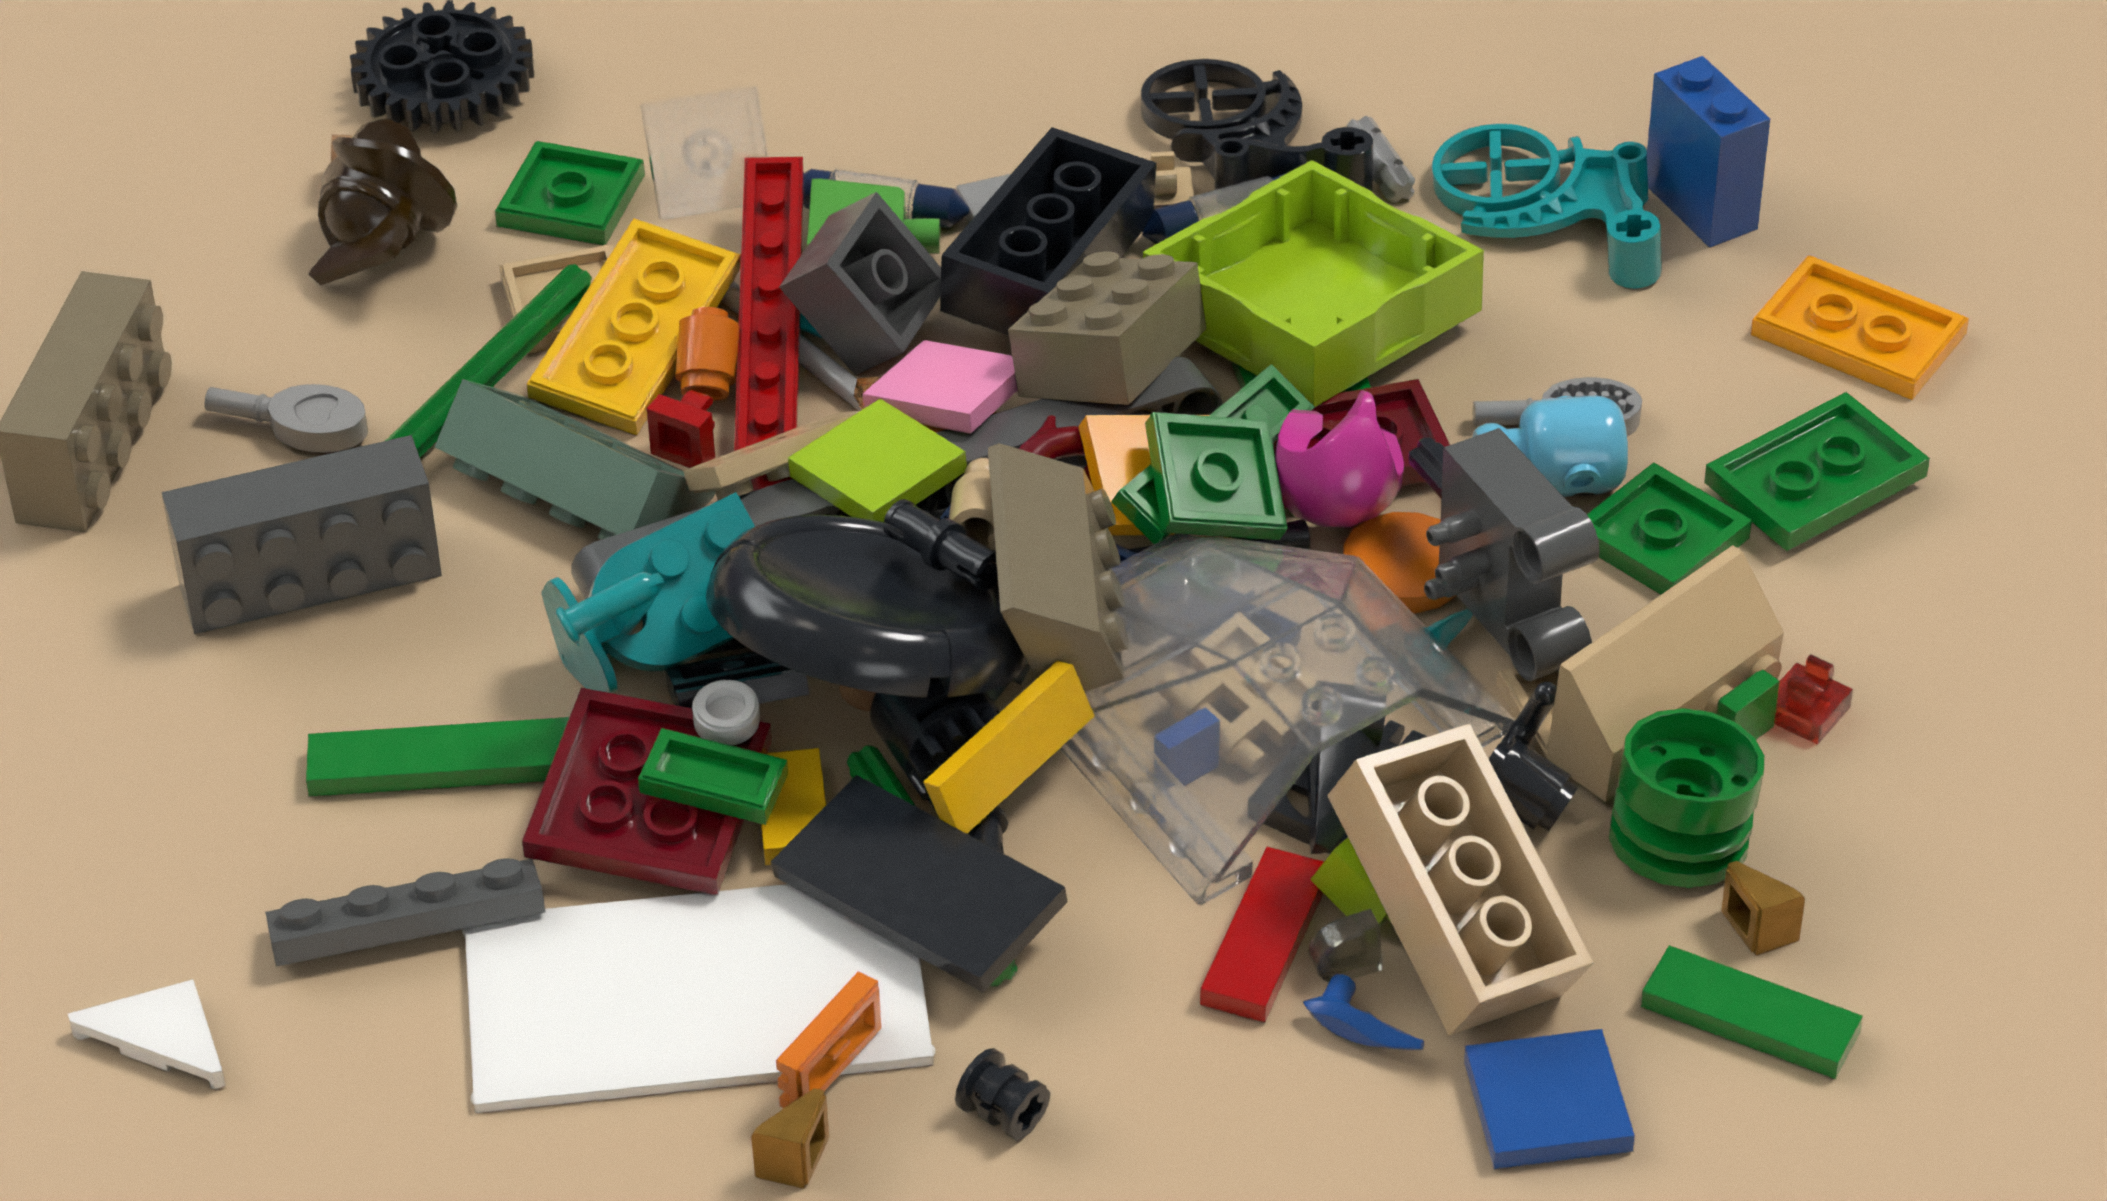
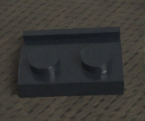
M754 651L665 668L668 692L674 705L692 708L696 694L704 686L719 680H735L746 684L757 695L759 704L809 695L807 675L773 662Z

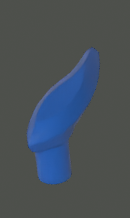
M1336 974L1332 976L1322 996L1303 1002L1311 1015L1323 1027L1352 1042L1376 1048L1423 1050L1425 1043L1423 1040L1384 1023L1370 1012L1350 1005L1349 1003L1356 991V984L1346 975Z

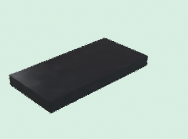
M858 775L771 861L774 877L982 993L1068 902L1065 886Z

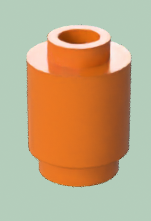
M699 307L692 310V315L686 316L679 321L675 378L681 383L680 392L683 396L688 391L693 390L713 397V401L722 400L729 396V388L736 382L739 324L735 320L728 318V313L725 310L715 307Z

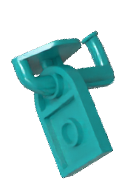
M737 492L615 552L600 568L592 583L588 598L579 603L569 587L559 577L546 582L541 595L559 656L565 668L585 688L616 694L618 684L612 665L606 655L608 653L619 662L635 669L664 671L665 668L685 664L735 639L712 616L707 606L705 595L711 572L719 555L736 537L746 530L755 527ZM642 620V630L636 634L630 635L636 627V625H638Z

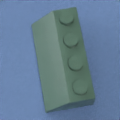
M462 379L435 445V448L456 457L453 464L454 469L482 481H487L491 474L504 481L500 489L503 493L534 505L539 497L552 504L549 515L573 526L583 528L586 521L601 527L598 538L601 540L705 507L715 496V491L702 493L689 491L683 470L533 399Z

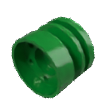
M1686 708L1658 711L1637 721L1625 736L1619 770V782L1615 792L1614 808L1612 809L1609 841L1617 857L1636 874L1664 885L1692 888L1715 885L1725 880L1728 864L1735 861L1744 863L1749 849V837L1752 834L1754 810L1757 807L1765 759V755L1755 737L1732 720L1712 712Z

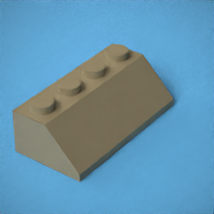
M1001 443L988 447L1000 611L1036 678L1041 676L1058 660L1074 666L1084 692L1124 679L1121 651L1129 649V639L1124 623L1117 612V609L1125 606V600L1118 578L1112 570L1113 567L1120 565V557L1113 536L1108 530V527L1116 524V519L1106 491L1103 488L1094 491L1084 469Z

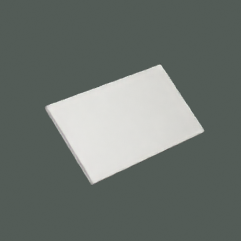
M788 884L719 891L718 895L695 893L545 909L546 912L462 929L466 939L473 1078L471 1102L474 1105L475 1113L777 1082L782 1072L776 1069V1059L858 971L878 981L882 1029L840 1075L934 1065L933 1057L936 1050L931 1043L919 957Z

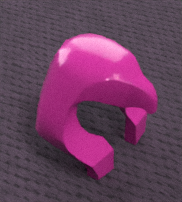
M1367 391L1359 392L1357 400L1345 418L1321 441L1308 450L1307 446L1310 440L1322 431L1323 415L1317 411L1292 409L1284 420L1278 435L1275 462L1283 504L1295 517L1320 527L1349 528L1377 517L1391 506L1402 486L1404 460L1396 435L1380 428L1377 421L1374 398L1371 393Z

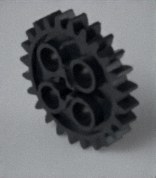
M448 0L442 10H435L429 2H426L423 5V12L415 14L406 7L402 8L403 19L396 20L388 16L382 17L383 29L368 27L366 29L367 40H356V53L350 55L353 92L358 93L360 106H370L373 118L387 114V119L397 123L408 120L411 132L417 130L423 123L430 124L432 133H438L442 124L450 123L458 132L462 130L463 121L468 119L482 126L484 125L483 114L488 112L502 117L504 116L503 103L518 105L520 103L519 92H529V79L535 77L531 39H526L525 28L523 26L514 27L511 15L497 19L496 8L490 7L481 13H476L475 2L468 3L462 10H455L452 0Z

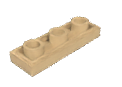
M861 410L829 415L686 469L683 472L689 491H694V493L715 491L719 501L735 492L740 496L754 490L751 479L766 474L768 481L790 477L789 456Z

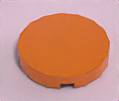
M1390 512L1367 520L1355 527L1343 546V578L1351 593L1369 606L1384 610V604L1401 606L1400 613L1411 614L1440 608L1455 598L1457 595L1431 600L1424 591L1425 583L1436 578L1435 569L1439 565V546H1433L1428 542L1426 531L1430 526L1439 524L1441 519L1418 512Z

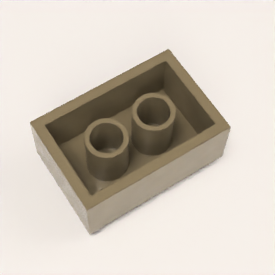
M1109 251L1097 252L1086 256L1077 268L1067 277L1057 282L1056 287L1038 303L1032 305L1029 311L1008 329L1018 396L1129 405L1168 367L1175 357H1179L1206 330L1197 262L1174 261L1172 256L1164 254L1151 255L1142 259L1119 258L1117 253Z

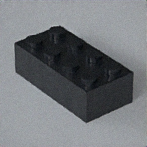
M1051 127L942 254L940 311L1009 336L1008 329L1025 315L1032 305L1038 303L1056 287L1057 282L1067 277L1077 268L1086 256L1104 251L1115 252L1119 255V258L1125 254L1145 229L1154 210L1157 163Z

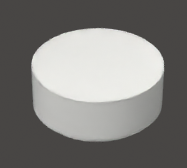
M735 680L712 682L704 686L693 700L694 727L698 735L703 739L732 746L748 740L758 729L760 714L757 695L749 686Z

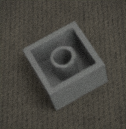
M875 192L829 215L779 288L854 375H857L904 353L940 298L941 267L882 197Z

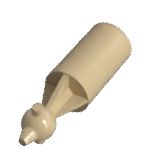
M978 458L967 465L964 476L956 482L953 488L949 519L961 524L966 530L967 536L996 551L988 458Z

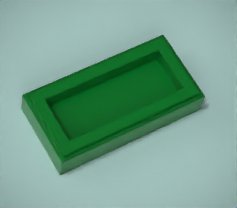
M661 728L638 778L639 791L642 794L766 825L788 776V763L786 759Z

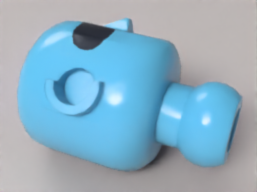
M1561 396L1537 400L1529 404L1521 414L1519 428L1506 429L1500 424L1486 423L1476 428L1473 432L1474 437L1500 428L1563 497L1608 493L1618 488L1626 477L1628 440L1624 417L1620 407L1613 400L1604 396Z

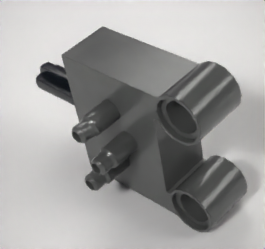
M1500 428L1446 447L1441 443L1434 442L1430 437L1420 439L1417 447L1409 451V464L1441 498V522L1430 526L1426 531L1428 542L1433 546H1439V565L1435 569L1436 578L1425 583L1424 591L1426 596L1431 600H1436L1442 597L1449 598L1457 595L1508 653L1515 669L1526 681H1534L1558 672L1560 664L1592 643L1587 624L1579 611L1572 606L1561 607L1563 574L1590 565L1598 560L1599 541L1592 521L1582 509L1570 505Z

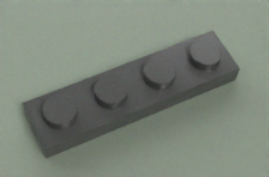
M504 858L491 861L482 869L457 874L432 872L421 876L415 882L387 888L379 885H367L351 891L346 896L321 901L307 898L297 899L286 903L280 909L266 911L265 914L275 965L277 967L546 912L542 887L533 859L518 861L516 859Z

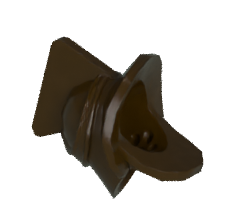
M387 118L362 124L353 138L338 137L332 141L337 157L328 165L322 176V189L318 201L320 227L330 248L311 268L308 275L320 285L330 283L393 260L402 249L407 248L416 239V235L421 229L441 232L451 224L458 206L455 189L439 168L421 157L420 148L407 126Z

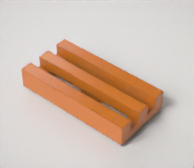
M858 971L776 1059V1069L782 1072L777 1079L778 1088L784 1091L779 1097L780 1107H787L814 1088L825 1091L882 1029L880 992L877 980Z

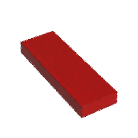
M1266 846L1200 988V1005L1266 1022L1322 898L1323 892L1310 879L1324 861Z

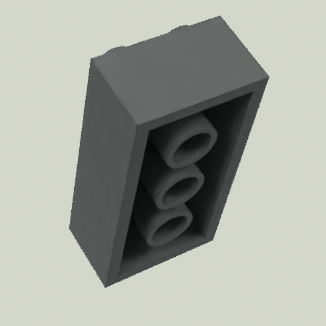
M412 435L161 492L178 581L194 634L442 576L429 482Z

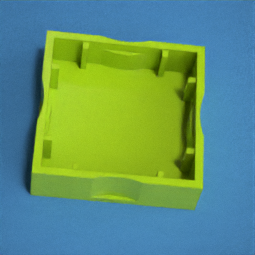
M1313 160L1252 192L1250 196L1233 208L1204 218L1143 251V258L1164 254L1172 256L1174 261L1197 262L1206 330L1195 341L1255 375H1259L1272 364L1314 407L1482 311L1483 249L1422 217L1408 214L1390 206L1378 198L1372 191Z

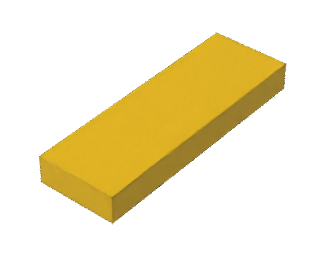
M1057 660L923 781L940 820L967 834L1095 717L1073 665Z

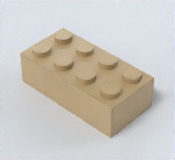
M1470 723L1356 759L1327 795L1449 1036L1562 996L1594 963Z

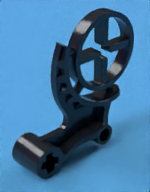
M1192 59L1172 63L1158 69L1142 85L1141 114L1146 125L1157 134L1172 140L1171 149L1178 159L1185 162H1202L1215 180V199L1222 204L1237 205L1245 200L1249 194L1267 185L1269 178L1287 174L1311 160L1370 191L1373 189L1374 139L1365 130L1355 127L1335 128L1328 131L1322 137V142L1307 146H1288L1298 133L1302 123V99L1293 81L1280 70L1272 72V80L1263 82L1256 73L1233 62L1217 59ZM1194 82L1195 93L1192 91L1163 92L1180 84ZM1207 82L1224 83L1238 88L1212 91V109L1214 111H1245L1229 118L1213 120L1210 99H1208ZM1196 94V100L1199 103L1200 121L1185 120L1168 115L1172 113L1194 112ZM1275 94L1279 101L1270 112L1265 114L1266 95Z

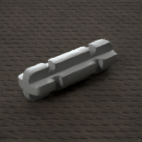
M1364 116L1359 121L1355 119L1349 121L1346 127L1365 130L1374 139L1373 180L1377 185H1380L1379 188L1387 200L1393 203H1397L1402 198L1409 200L1415 192L1412 188L1415 178L1408 168L1403 165L1404 162L1386 136L1381 133L1382 131L1377 123L1368 116Z

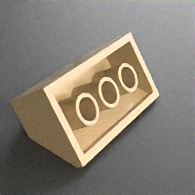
M1732 545L1560 664L1546 759L1569 773L1573 780L1606 802L1615 795L1619 782V770L1625 736L1637 721L1658 711L1681 708L1716 714L1718 700L1757 671L1759 672L1763 669L1778 679L1782 668L1779 657L1784 631L1743 551Z

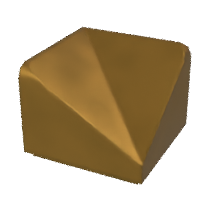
M1741 862L1729 863L1726 869L1721 912L1749 950L1757 956L1799 941L1805 898L1802 893Z
M812 1089L761 1123L754 1130L751 1140L756 1178L804 1189L805 1185L809 1184L829 1140L827 1096H825L824 1090Z

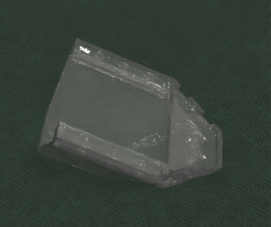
M1173 534L1120 562L1119 566L1112 568L1118 578L1125 600V606L1117 609L1129 639V649L1121 651L1124 679L1085 692L1095 717L1060 749L1193 901L1201 906L1252 877L1253 860L1243 849L1319 752L1410 702L1440 733L1470 723L1482 748L1504 736L1515 719L1358 556L1220 536Z

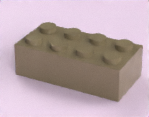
M81 271L0 420V456L15 523L87 532L97 510L103 509L106 506L110 495L111 483L118 469L124 468L127 465L131 453V443L139 428H144L148 424L152 402L159 388L167 386L171 376V355L169 352H164L161 337L163 312L160 306L155 305L151 280Z

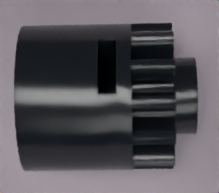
M930 678L927 697L876 693L870 708V719L874 729L921 798L928 800L934 810L935 807L923 781L1000 713L987 692L947 697L943 693V685L938 678Z

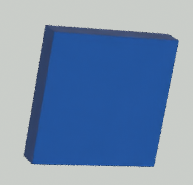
M1602 1029L1465 1046L1464 1064L1494 1169L1633 1152L1635 1134Z

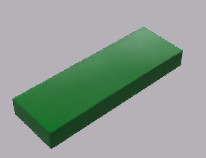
M1668 945L1645 985L1641 999L1642 1008L1834 1079L1838 1076L1861 1032L1863 1015Z

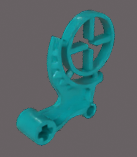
M1486 124L1455 134L1446 140L1436 151L1432 161L1434 191L1442 204L1450 210L1463 215L1461 222L1462 233L1494 238L1528 237L1553 232L1583 219L1598 218L1603 220L1607 226L1608 270L1613 282L1625 288L1637 289L1647 287L1660 278L1662 272L1661 224L1653 213L1643 210V205L1649 199L1647 149L1644 145L1630 141L1618 144L1613 150L1583 148L1579 136L1568 139L1567 149L1557 151V148L1550 139L1528 127L1514 124ZM1502 146L1524 149L1540 157L1535 159L1507 160L1504 164L1505 179L1507 181H1541L1528 190L1503 197L1501 172ZM1490 147L1491 197L1470 195L1451 186L1487 182L1486 162H1452L1473 150ZM1571 162L1573 169L1566 181L1559 187L1560 165Z

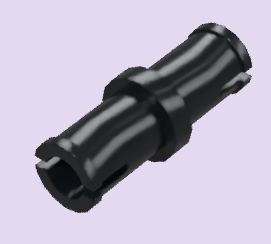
M907 499L897 501L888 510L884 522L890 525L883 527L886 536L898 540L920 553L926 565L938 571L948 569L972 583L975 588L981 591L989 590L998 582L997 564H995L997 563L996 551L967 536L966 530L961 524L949 518L939 520L916 507L913 502Z

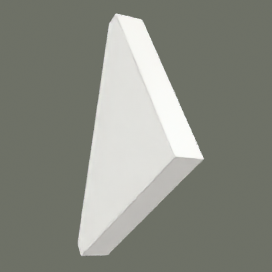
M194 980L68 1013L73 1037L78 1040L92 1037L119 1047L120 1054L165 1071H170L171 1067L207 1079L212 1089L217 1090L225 1086L223 1071Z

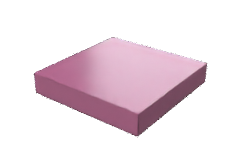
M924 340L862 395L864 408L881 398L922 425L971 434L1018 390L1012 356Z

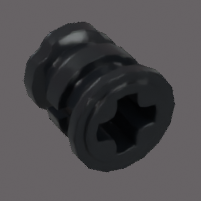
M995 1048L986 1049L976 1056L961 1076L956 1088V1106L967 1113L977 1109L978 1116L993 1126L1002 1124L1001 1127L1006 1135L1014 1140L1023 1139L1032 1132L1036 1124L1044 1116L1051 1093L1047 1090L1046 1085L1040 1081H1029L1028 1074L1013 1064L1005 1065L1006 1060L1002 1052Z

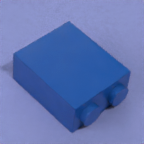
M1700 56L1654 73L1647 143L1648 188L1710 248L1758 229L1771 119L1704 56Z

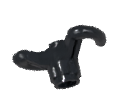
M1542 682L1536 686L1521 713L1489 757V761L1520 821L1532 829L1539 825L1549 832L1578 787L1568 781L1571 776L1569 773L1537 753L1530 743L1555 703L1557 687L1551 682Z

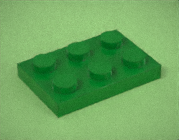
M1844 392L1706 464L1704 483L1741 514L1752 519L1754 525L1783 549L1789 551L1927 477L1930 458L1850 394Z

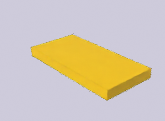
M633 218L527 382L528 397L637 436L647 420L646 408L659 394L663 395L676 374L679 321L686 316L692 315V310L695 308H717L741 270V254Z

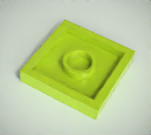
M881 398L788 457L791 478L852 517L884 522L888 510L897 501L907 499L916 505L963 474L967 467L966 452Z

